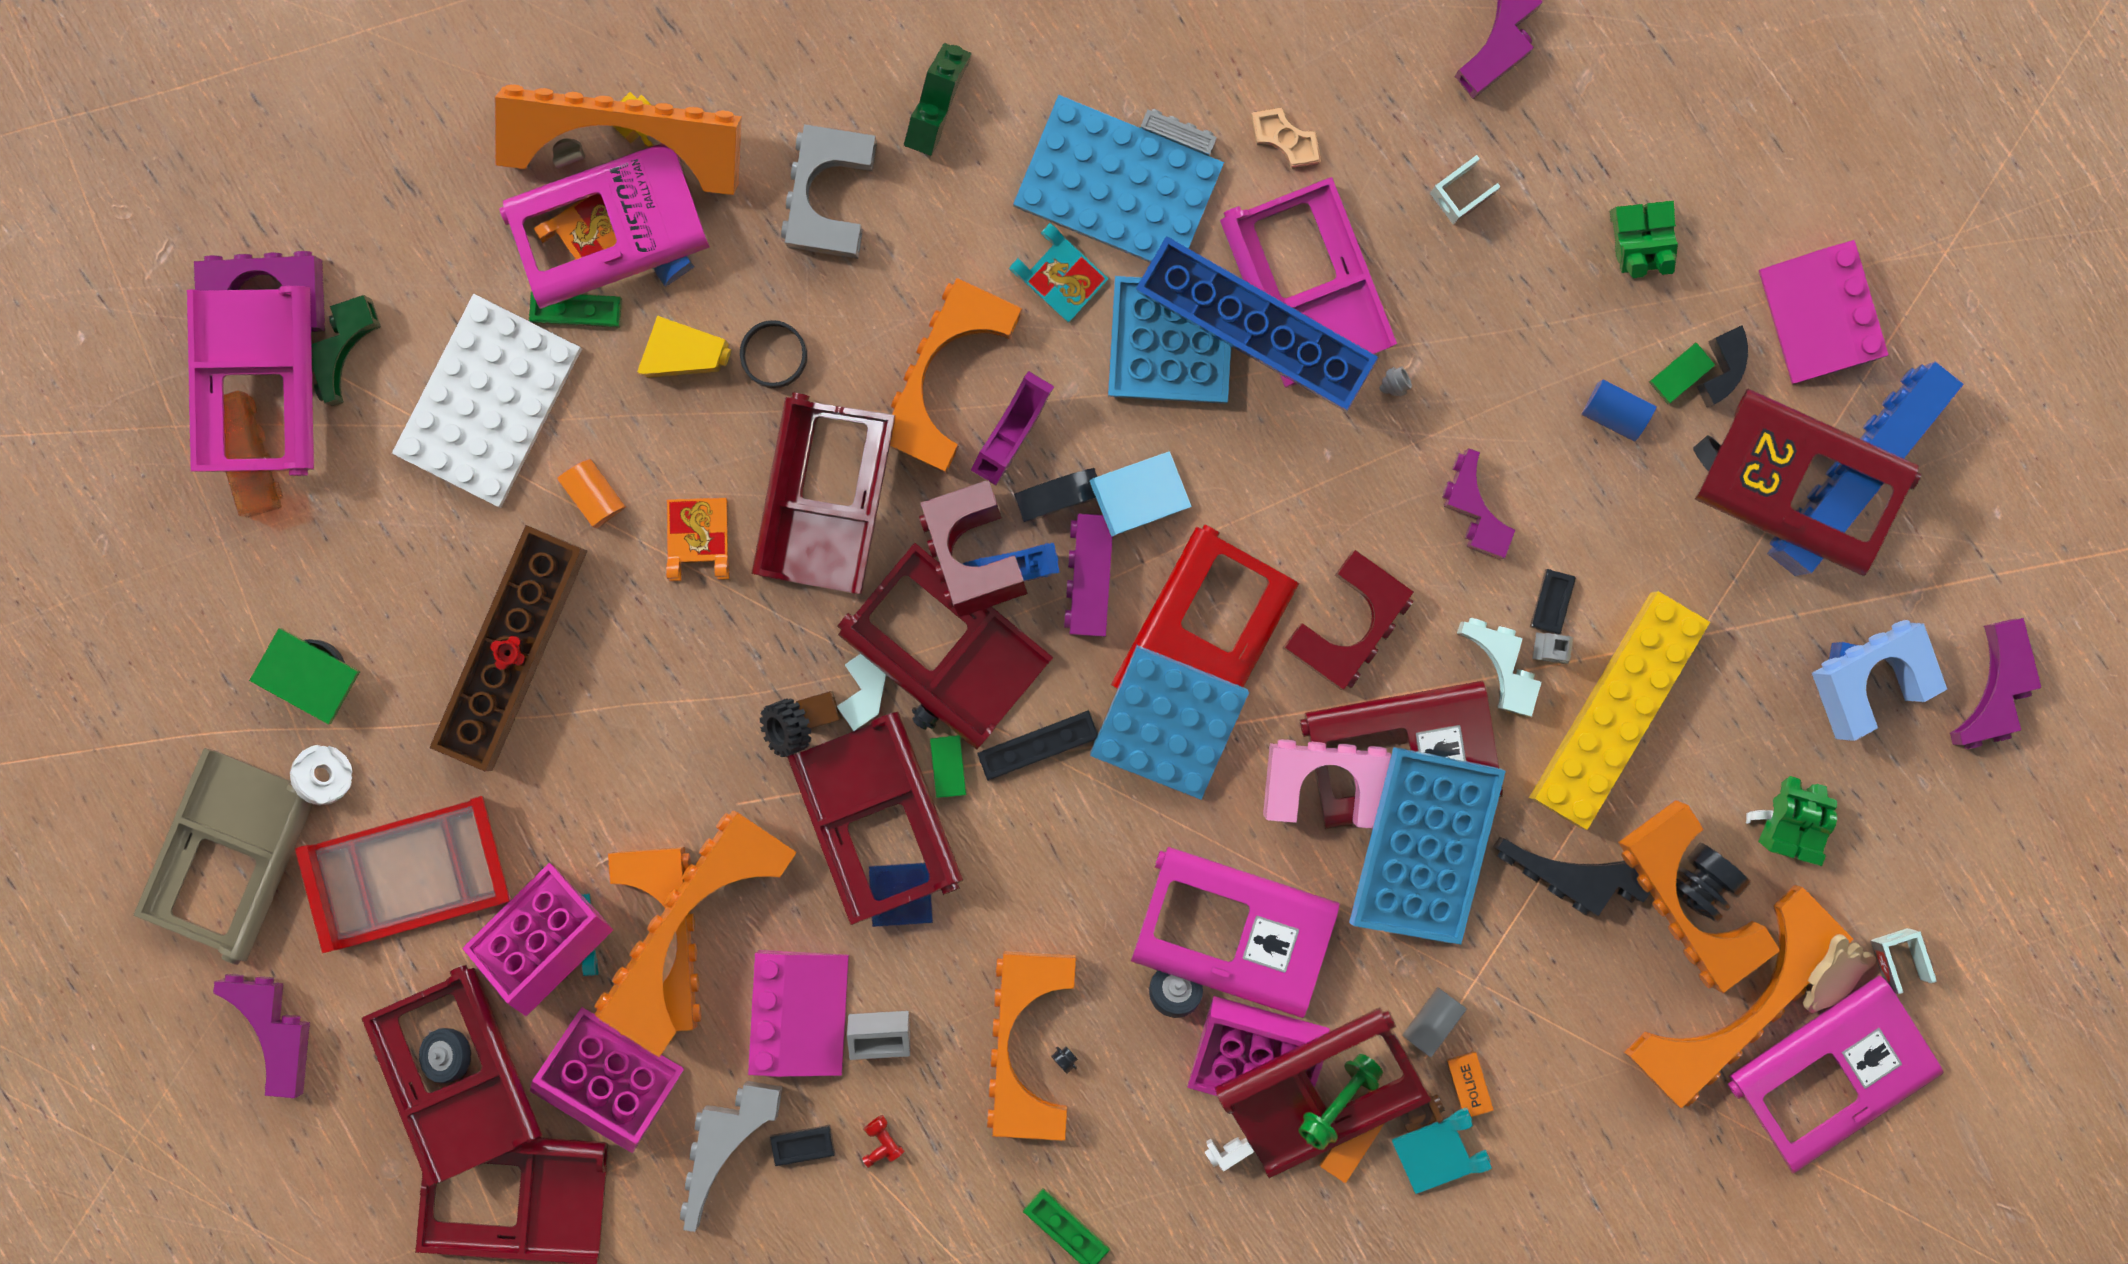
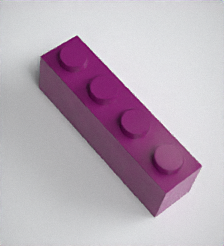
M1078 514L1077 521L1071 520L1070 538H1076L1075 550H1069L1068 568H1074L1073 580H1067L1066 598H1072L1071 610H1065L1064 628H1070V635L1106 637L1113 536L1111 537L1103 515Z

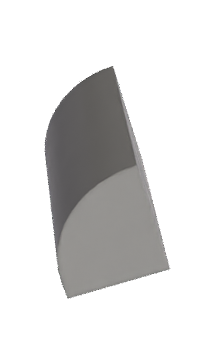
M909 1011L849 1014L847 1028L849 1059L910 1056Z

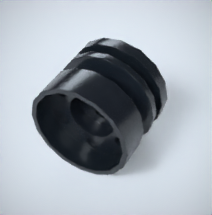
M1699 843L1687 857L1695 871L1692 873L1682 867H1679L1677 870L1686 881L1684 883L1676 878V892L1678 898L1696 913L1718 923L1723 916L1714 905L1716 904L1726 911L1731 908L1722 895L1726 892L1735 898H1739L1751 882L1726 858L1704 843Z

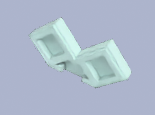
M861 654L845 664L861 690L837 706L853 731L879 714L886 675Z

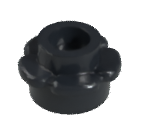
M920 704L917 708L913 707L912 713L915 714L912 720L918 727L924 730L935 728L939 718Z
M1066 1046L1062 1050L1056 1047L1057 1051L1051 1055L1053 1060L1066 1074L1073 1068L1076 1070L1077 1066L1074 1063L1078 1060L1077 1057Z

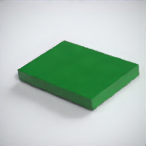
M278 628L249 681L329 725L332 724L360 671L290 632Z

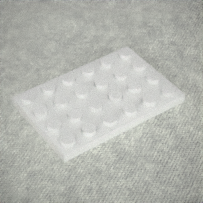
M473 294L392 454L501 508L582 348Z

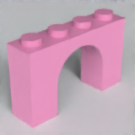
M1279 739L1278 744L1270 743L1263 815L1266 820L1297 823L1300 787L1305 777L1312 770L1320 766L1337 765L1348 770L1355 781L1356 792L1353 823L1356 827L1373 828L1391 754L1386 752V748L1375 746L1368 747V751L1356 750V746L1349 744H1338V749L1326 748V744L1321 742H1308V746H1297L1296 741Z

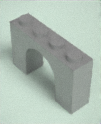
M804 124L803 133L798 132L796 139V150L800 151L798 162H793L791 169V180H795L793 192L788 191L786 199V209H790L788 221H783L781 238L785 239V244L788 248L858 259L863 233L861 224L831 220L820 216L810 206L809 190L814 178L820 172L830 167L843 166L873 171L877 148L876 136Z

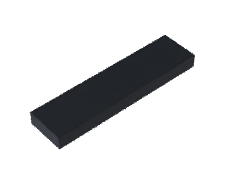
M1087 710L980 751L977 755L986 779L989 781L1096 740L1098 733L1091 714Z

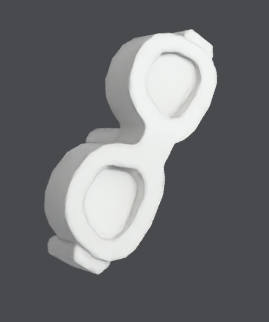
M1773 810L1750 811L1746 813V823H1751V820L1766 819L1767 822L1768 819L1772 818Z

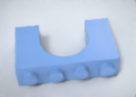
M1909 620L1893 624L1892 630L1869 637L1868 643L1847 649L1845 651L1846 655L1840 658L1829 659L1822 663V668L1812 672L1835 738L1855 741L1878 728L1867 698L1866 683L1871 669L1882 659H1885L1892 666L1905 701L1926 702L1947 690L1924 623H1910Z

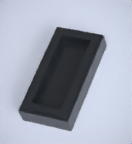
M1545 569L1530 627L1558 635L1561 634L1576 580L1575 576Z
M830 1125L770 1136L775 1166L835 1156Z

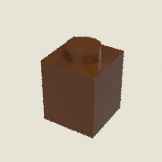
M833 691L796 701L800 704L799 710L804 709L806 713L804 718H808L810 722L807 724V727L811 729L842 720Z

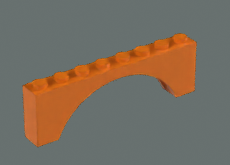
M507 85L502 87L495 96L496 166L526 169L534 155L546 143L565 132L587 126H618L651 136L673 150L693 171L704 192L734 195L739 185L742 116H735L729 111L711 113L703 112V109L698 107L679 109L673 108L671 104L667 103L647 105L635 99L622 102L614 101L609 96L590 98L583 97V94L578 92L558 94L546 88H539L534 91L523 89L520 85Z
M733 810L730 814L725 813L716 826L719 831L712 840L710 838L707 839L699 851V854L702 856L696 865L691 864L682 876L683 884L678 891L674 889L669 894L664 903L667 906L661 916L656 915L647 928L649 934L643 942L638 941L630 952L632 959L626 968L622 966L616 972L612 979V982L615 983L608 994L604 992L600 996L594 1007L597 1009L595 1016L657 1057L661 1056L676 1033L666 1010L662 983L668 947L680 923L702 899L720 887L752 877L768 876L780 878L797 853Z
M1794 885L1773 905L1779 928L1780 952H1778L1776 965L1766 989L1745 1014L1718 1031L1697 1037L1669 1038L1644 1032L1624 1052L1679 1108H1682L1684 1105L1688 1107L1693 1104L1699 1097L1698 1092L1706 1084L1708 1086L1713 1084L1721 1075L1719 1071L1727 1063L1732 1064L1737 1061L1742 1055L1741 1050L1749 1042L1754 1043L1764 1033L1762 1029L1770 1021H1777L1785 1013L1784 1007L1791 1000L1796 1001L1807 991L1806 986L1809 984L1808 979L1816 966L1826 956L1834 936L1842 934L1849 940V943L1854 940L1803 887Z

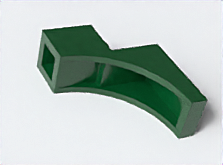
M947 43L942 45L927 71L920 101L910 117L903 146L932 156L940 141L959 83L970 62L971 52L965 51L957 45H949Z
M365 295L330 306L332 315L329 316V321L334 332L339 333V335L311 344L312 373L314 372L317 384H314V389L318 399L332 407L344 403L341 393V374L348 354L360 339L381 327L372 299Z

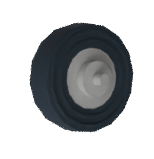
M1157 970L1151 978L1149 985L1150 1000L1155 1009L1165 1016L1172 1018L1185 1017L1194 1012L1200 1004L1203 986Z
M440 1028L430 1032L424 1038L419 1049V1062L427 1078L434 1082L450 1083L460 1079L467 1072L471 1062V1049L468 1040L461 1032L450 1028Z

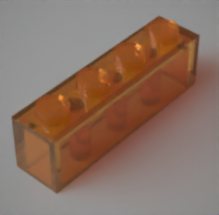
M239 390L224 395L225 456L228 459L271 458L270 454L265 452L263 442L266 441L264 431L261 425H257L254 416L257 413L254 399L248 396L247 393ZM271 471L226 472L239 516L249 518L282 507L280 499L283 498V493L279 483L274 482Z

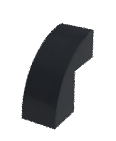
M1743 325L1708 341L1723 374L1697 386L1706 408L1726 398L1742 379L1748 360V342Z
M1095 468L1059 477L1015 493L1023 522L1043 518L1065 508L1095 500L1096 496L1089 481L1097 477Z

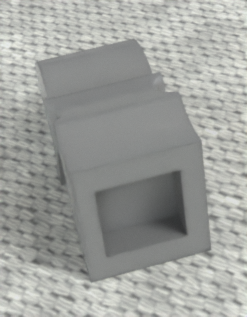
M1536 632L1532 659L1569 664L1574 637Z

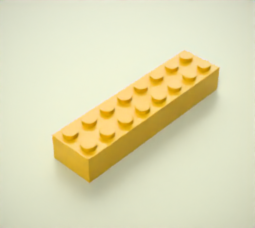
M1659 591L1650 592L1529 798L1575 826L1588 830L1706 631L1710 621Z

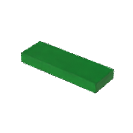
M531 292L529 322L620 328L622 298L619 296L580 294L540 309Z
M1044 1188L1023 1209L1024 1214L1080 1264H1098L1110 1251V1248Z

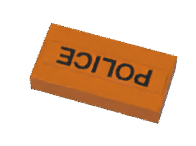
M1473 1051L1447 1059V1065L1460 1108H1468L1471 1117L1493 1111L1477 1053Z

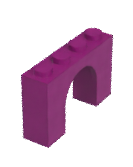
M296 251L294 256L283 257L282 253H264V258H253V255L236 254L234 259L223 260L222 256L210 255L204 256V261H194L195 290H239L246 281L260 275L274 276L282 286L310 287L311 332L325 331L323 264L321 259L312 255V252Z

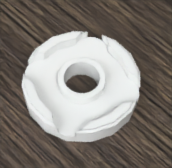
M314 745L303 750L293 761L290 771L291 785L297 795L306 802L316 805L332 804L341 799L349 790L352 783V766L346 755L337 748ZM316 768H324L329 773V780L326 782L317 780L314 770Z

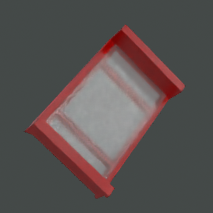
M483 796L332 840L295 848L322 954L511 901Z

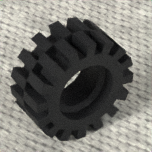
M787 698L765 706L764 710L760 713L763 716L760 718V723L763 724L760 727L761 732H765L766 735L763 738L765 742L769 741L768 747L770 750L774 749V754L780 755V757H787L808 748L809 742H811V737L808 735L812 733L811 728L807 727V724L810 723L809 719L804 718L806 714L804 709L799 710L800 704L798 702L794 703L793 699Z

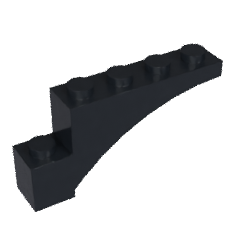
M1501 837L1498 838L1493 846L1500 851L1497 855L1498 858L1511 866L1514 862L1525 868L1522 874L1536 883L1539 879L1550 885L1547 889L1549 892L1561 900L1564 896H1567L1575 902L1572 907L1585 916H1588L1590 912L1599 916L1617 888H1619L1617 894L1631 903L1635 899L1644 903L1650 894L1638 883L1637 877L1639 874L1635 868L1629 867L1624 860L1601 864H1576L1555 861L1528 852Z

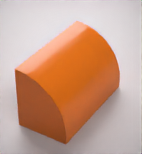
M591 459L573 466L557 477L560 484L592 527L599 528L626 508Z

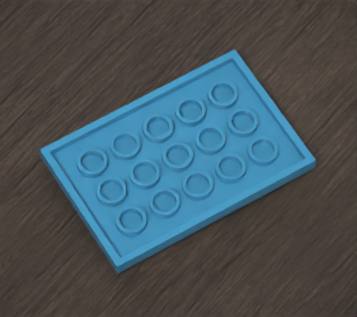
M1058 95L1013 207L1151 263L1166 236L1187 248L1190 247L1224 162Z
M1393 747L1349 923L1356 927L1461 945L1506 771L1497 767Z

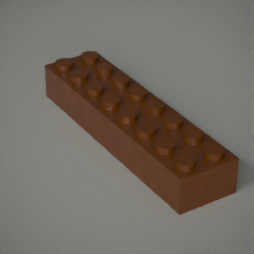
M525 525L429 748L484 772L493 771L588 550ZM511 636L518 637L521 641L519 645L520 651L525 656L524 663L522 665H509L504 670L498 669L495 666L496 660L491 650V644L496 640L500 642L508 640ZM506 650L505 654L509 656L511 652Z

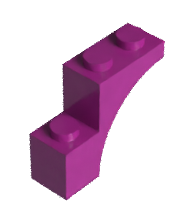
M1030 371L1027 372L1002 418L980 450L971 468L972 472L989 480L994 485L998 484L1011 465L1020 445L1034 427L1054 388L1053 385Z
M1468 448L1463 454L1458 453L1452 470L1457 472L1453 482L1448 481L1445 486L1442 498L1446 499L1443 507L1477 519L1476 523H1470L1466 532L1465 539L1469 540L1467 547L1501 560L1506 557L1515 529L1500 522L1483 502L1476 476L1480 452Z

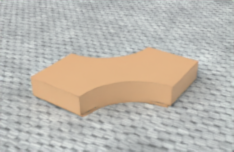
M1282 108L1252 113L1256 144H1268L1279 149L1288 159L1291 168L1320 164L1321 158L1316 132L1301 131L1292 126L1287 121Z

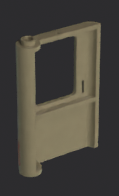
M204 748L133 916L218 949L223 954L221 958L226 962L238 965L240 961H247L313 804L306 802L297 795L291 785V781L223 753ZM203 839L211 840L253 857L256 860L254 871L229 930L225 935L176 917L172 912Z

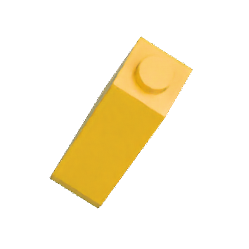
M657 316L637 372L647 378L719 372L721 365L726 366L731 349L728 348L729 343L725 339Z

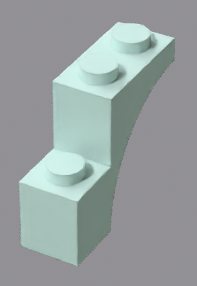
M1470 618L1469 622H1460L1457 634L1479 645L1494 664L1500 684L1498 708L1532 717L1541 681L1534 680L1535 674L1517 669V673H1513L1523 638L1516 637V631L1499 626L1497 631L1486 628L1487 622Z

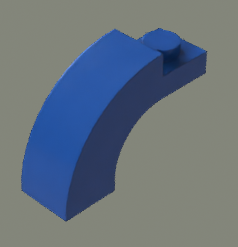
M1054 543L963 563L966 566L979 567L1015 555L1024 582L1060 573Z

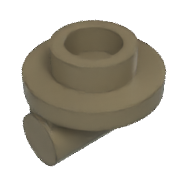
M562 139L553 146V162L557 169L585 158L582 144L575 139Z

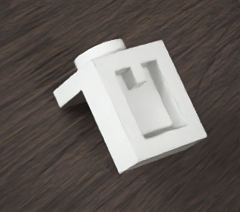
M1239 1138L1231 1140L1223 1146L1225 1151L1222 1153L1219 1152L1212 1139L1206 1141L1209 1149L1205 1151V1154L1213 1167L1220 1165L1223 1171L1254 1152L1247 1138L1241 1141Z

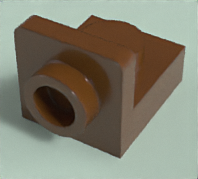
M1428 1091L1431 1098L1430 1102L1400 1116L1408 1133L1435 1121L1438 1123L1444 1121L1441 1112L1445 1111L1437 1094L1432 1096Z

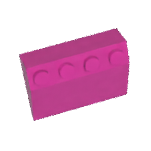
M1855 240L1827 247L1758 270L1792 384L1876 361L1889 355Z
M548 863L462 949L506 1003L524 1016H527L614 929L551 863Z
M758 950L755 953L748 1075L777 1077L842 1076L849 955Z
M1213 996L1187 1088L1217 1096L1216 1086L1330 1032V1028ZM1324 1061L1306 1070L1314 1087Z
M581 1007L532 1080L530 1092L633 1154L684 1071V1068L663 1055L657 1057L625 1035H620V1032L598 1019L595 1014Z

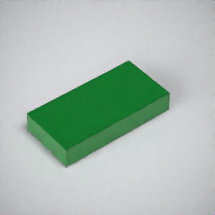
M1695 342L1653 377L1649 383L1664 401L1670 404L1714 367L1715 364Z
M960 736L930 738L936 798L966 795Z

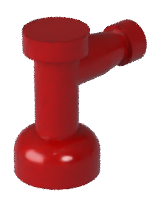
M883 1115L878 1116L863 1128L868 1136H876L881 1143V1146L876 1148L870 1155L867 1154L862 1158L868 1168L885 1157L892 1162L905 1152L901 1146L898 1147L885 1129L888 1122Z

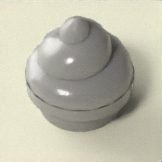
M1392 367L1387 370L1379 389L1385 394L1390 393L1393 396H1403L1407 394V390L1412 388V383L1403 367L1397 369Z

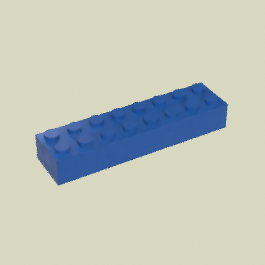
M1168 236L1165 237L1136 287L1139 294L1345 412L1349 410L1378 360V356Z
M1936 361L1925 366L1921 364L1917 369L1911 368L1900 381L1903 384L1897 393L1891 392L1882 403V406L1885 408L1878 416L1874 414L1863 426V429L1866 431L1861 436V440L1901 458L1907 456L1964 385ZM1835 462L1826 472L1828 479L1822 486L1820 484L1816 485L1807 496L1810 500L1803 509L1799 507L1796 511L1845 533L1884 483L1839 462ZM1776 536L1771 540L1770 545L1772 548L1767 553L1794 576L1811 574L1824 559Z

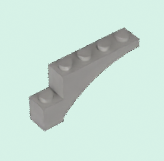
M747 1081L743 1085V1089L738 1088L735 1106L740 1107V1110L706 1105L702 1113H697L694 1129L699 1131L698 1142L692 1143L690 1160L694 1161L693 1173L688 1172L685 1182V1190L689 1191L688 1203L683 1202L680 1213V1220L685 1221L683 1230L696 1232L700 1226L704 1204L711 1185L729 1155L760 1125L768 1120H776L783 1086Z

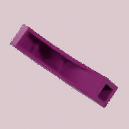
M1497 0L1495 21L1487 42L1455 75V78L1472 99L1476 98L1526 58L1534 47L1531 45L1532 40L1525 30H1519L1517 26L1539 9L1543 3L1542 0Z
M2024 618L2009 619L1984 626L1990 656L1987 684L1974 712L1964 723L1950 732L1953 745H1964V749L1976 748L1983 745L1982 740L1993 738L1994 742L2004 741L2012 738L2011 733L2021 731L2014 700L2032 696V690L2042 688Z
M225 974V978L214 981L213 994L222 997L234 1005L254 1028L265 1059L266 1085L264 1096L296 1098L304 1093L310 1022L300 1021L301 1017L296 1015H283L282 1019H280L284 983H274L273 977L260 976L255 977V981L244 980V975Z

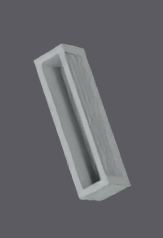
M1147 109L1140 128L1210 156L1217 138L1213 132L1196 129L1197 126L1191 123L1183 124L1176 117L1169 116L1168 118L1163 116L1159 110L1152 109L1151 111Z

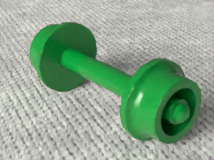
M1358 1054L1353 1061L1345 1063V1070L1352 1079L1321 1117L1310 1112L1303 1115L1304 1122L1299 1128V1133L1307 1141V1144L1323 1150L1330 1142H1336L1338 1136L1330 1125L1361 1086L1372 1091L1379 1088L1378 1081L1383 1075V1070L1374 1060L1364 1054Z

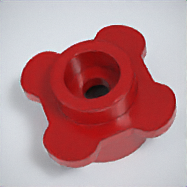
M511 636L508 640L501 642L496 640L491 644V650L496 660L495 666L498 669L504 670L509 665H522L524 663L525 656L520 651L519 645L521 641L518 637ZM506 650L511 652L509 656L505 654Z

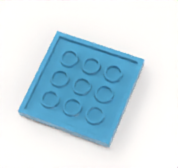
M1115 276L1108 397L1227 404L1231 346L1139 294L1136 287L1142 279L1141 277Z
M1137 645L1092 747L1090 756L1201 800L1247 699L1249 690Z

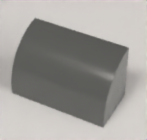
M1437 987L1402 1036L1429 1057H1432L1467 1008Z

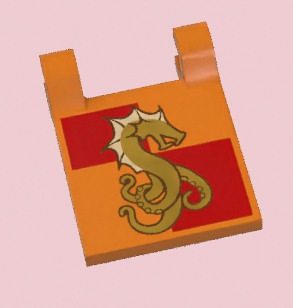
M600 194L581 199L556 217L534 228L536 235L542 243L548 241L557 233L575 260L610 248L617 242Z
M727 498L667 500L668 557L666 576L669 581H682L681 563L715 562L714 572L717 580L730 579Z

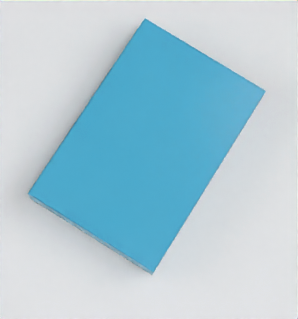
M1170 451L1089 480L1111 537L1192 507Z

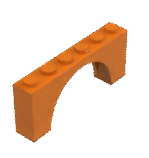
M956 278L954 284L948 283L942 296V300H945L941 312L936 310L929 323V326L933 329L928 339L923 337L917 348L916 353L920 355L916 365H909L903 379L907 384L903 392L897 391L891 403V408H894L892 415L896 417L890 448L946 474L959 446L944 436L935 427L927 414L923 398V386L928 367L942 348L958 338L971 334H994L1010 339L1022 315L1021 307L959 278Z
M1675 800L1618 842L1624 851L1621 853V856L1627 865L1631 868L1634 867L1639 874L1637 877L1638 883L1646 892H1650L1655 899L1652 902L1654 908L1669 921L1668 929L1676 940H1681L1686 949L1683 950V953L1701 971L1698 976L1703 984L1709 989L1714 988L1724 993L1780 952V949L1766 927L1754 921L1732 931L1710 933L1697 929L1684 915L1676 892L1677 870L1686 848L1704 829L1689 805Z
M685 847L609 853L610 884H623L639 888L656 898L666 909L667 906L664 903L674 889L678 891L684 882L682 876L691 865L690 854L685 853ZM688 913L676 930L677 951L675 961L670 973L662 983L666 1010L676 1031L694 1030L697 1027V1022H701L702 1017L701 1005L696 1004L695 992H699L698 973L694 974L693 962L697 961L696 943L691 944V932L695 931L694 913Z
M1004 951L1003 959L997 958L996 977H1002L1001 989L995 988L994 1007H1000L999 1019H993L992 1037H998V1049H992L991 1067H996V1079H990L989 1097L995 1098L994 1110L988 1109L987 1128H993L992 1136L1065 1141L1067 1106L1043 1100L1022 1084L1011 1065L1008 1040L1017 1016L1030 1002L1051 991L1074 989L1076 955Z

